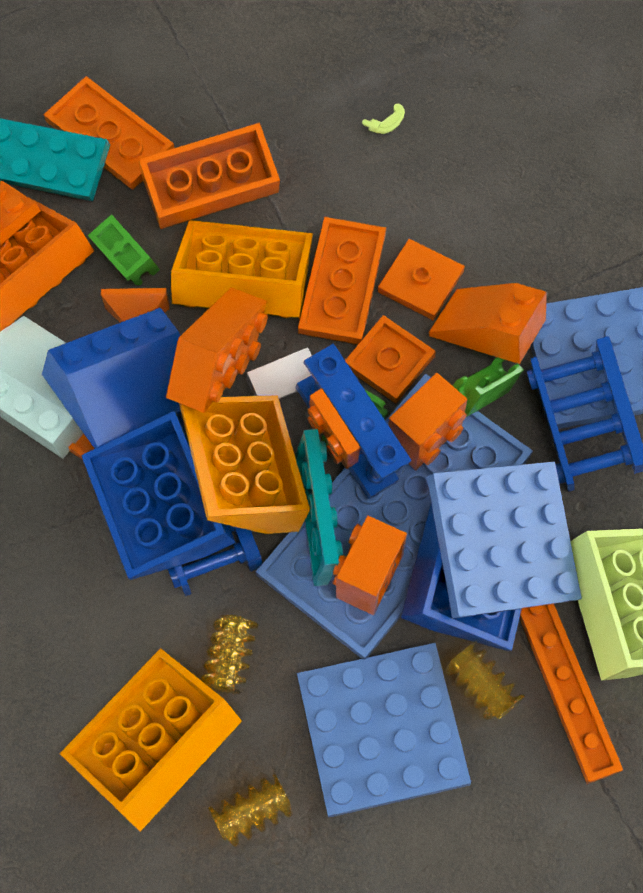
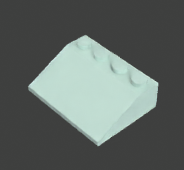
M23 316L0 332V417L64 459L70 451L68 447L72 442L75 444L83 435V432L42 376V371L48 350L66 342Z

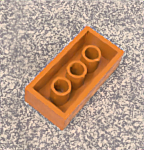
M260 123L139 159L140 172L160 229L279 193L280 178Z
M232 287L227 290L178 338L166 398L203 413L213 402L218 403L225 388L230 389L236 376L238 374L242 375L248 363L255 361L260 352L261 343L257 341L259 333H262L268 320V314L264 313L267 301Z

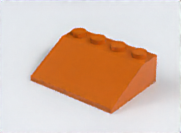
M35 200L33 201L36 202L41 212L0 246V332L14 323L26 310L34 307L41 297L52 288L58 286L65 276L76 267L82 265L86 258L94 252V249L76 222Z

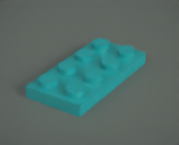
M0 118V181L2 180L10 185L93 201L110 143L107 139Z
M318 429L304 430L295 458L310 507L304 522L314 586H323L329 584L335 566L339 565V557L343 555L341 541L335 540L334 528H337L338 519L336 508L330 507L328 496L332 494L331 475L325 474L323 462L327 461L325 441H320Z

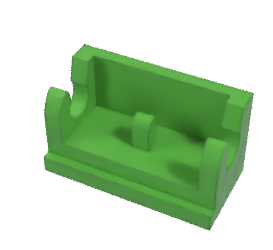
M112 214L88 235L127 280L131 279L135 285L143 283L140 276L147 271L149 274L155 275L160 271L150 256Z
M496 357L492 364L468 378L463 376L456 380L453 387L468 399L465 409L466 417L507 394L524 369L519 364H516L506 372L502 367V362L505 360Z

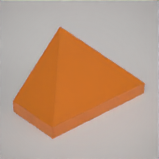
M166 288L101 289V297L105 309L120 323L161 308L164 313L170 309Z

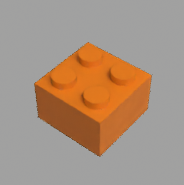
M438 373L433 375L389 418L388 426L412 461L408 464L414 470H417L423 463L427 466L431 464L441 451L439 448L447 440L450 443L453 442L464 429L462 423L467 416L465 409L468 399Z
M367 515L363 525L357 523L349 538L348 543L351 545L348 555H341L339 557V565L335 566L333 570L335 575L333 585L336 586V598L371 615H375L404 555L407 533Z

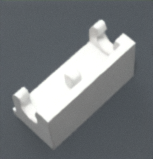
M309 348L247 372L246 381L253 396L278 395V398L281 399L298 392L295 388L296 384L311 376L303 363L305 359L312 356Z

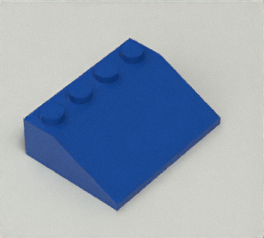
M161 308L54 347L47 352L42 376L94 449L173 411L178 415L182 414L179 403L166 398L180 333Z
M175 411L81 455L128 579L133 580L195 561L236 543L229 525L207 520L184 422Z
M431 503L401 618L432 631L512 651L521 609L452 619Z

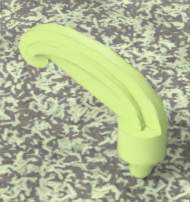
M395 104L393 108L395 112L384 121L364 119L362 124L369 127V131L385 134L392 132L400 125L404 118V107L401 104Z

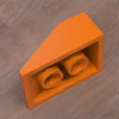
M518 283L457 289L430 329L429 336L520 364L546 321V291Z

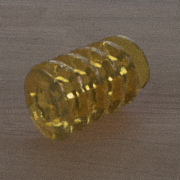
M221 615V618L214 620L213 628L218 632L211 634L210 641L215 646H211L207 650V655L213 660L205 661L204 669L210 674L202 675L201 681L212 690L240 694L241 692L235 688V684H246L247 679L240 676L238 671L249 670L250 665L241 661V657L252 656L253 651L244 647V643L255 642L256 639L247 633V629H258L259 624L236 615Z
M476 641L452 659L446 668V673L448 675L459 673L455 684L457 686L468 684L464 695L468 698L478 695L473 706L476 709L487 706L483 718L489 720L497 717L496 721H498L524 699L525 695L523 693L514 697L510 695L515 687V683L512 682L504 686L501 684L506 673L504 671L496 674L491 672L497 662L492 660L484 663L482 660L487 650L482 649L474 652L473 648L477 643Z
M274 772V784H271L264 777L260 779V792L252 785L247 786V799L239 792L234 793V806L225 799L221 800L222 812L220 814L212 806L208 807L224 841L228 840L234 847L239 846L238 833L244 835L248 840L253 837L252 825L261 832H264L266 830L265 818H268L274 825H277L279 823L278 811H281L288 818L292 816L291 804Z

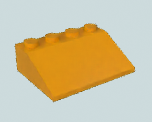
M189 220L171 270L172 304H180L186 307L210 308L232 287L266 300L265 314L278 315L284 318H300L313 233Z
M278 395L221 397L218 403L213 402L204 413L179 403L207 520L264 534L299 532L310 511V507Z
M160 648L59 754L141 832L242 720L224 698Z

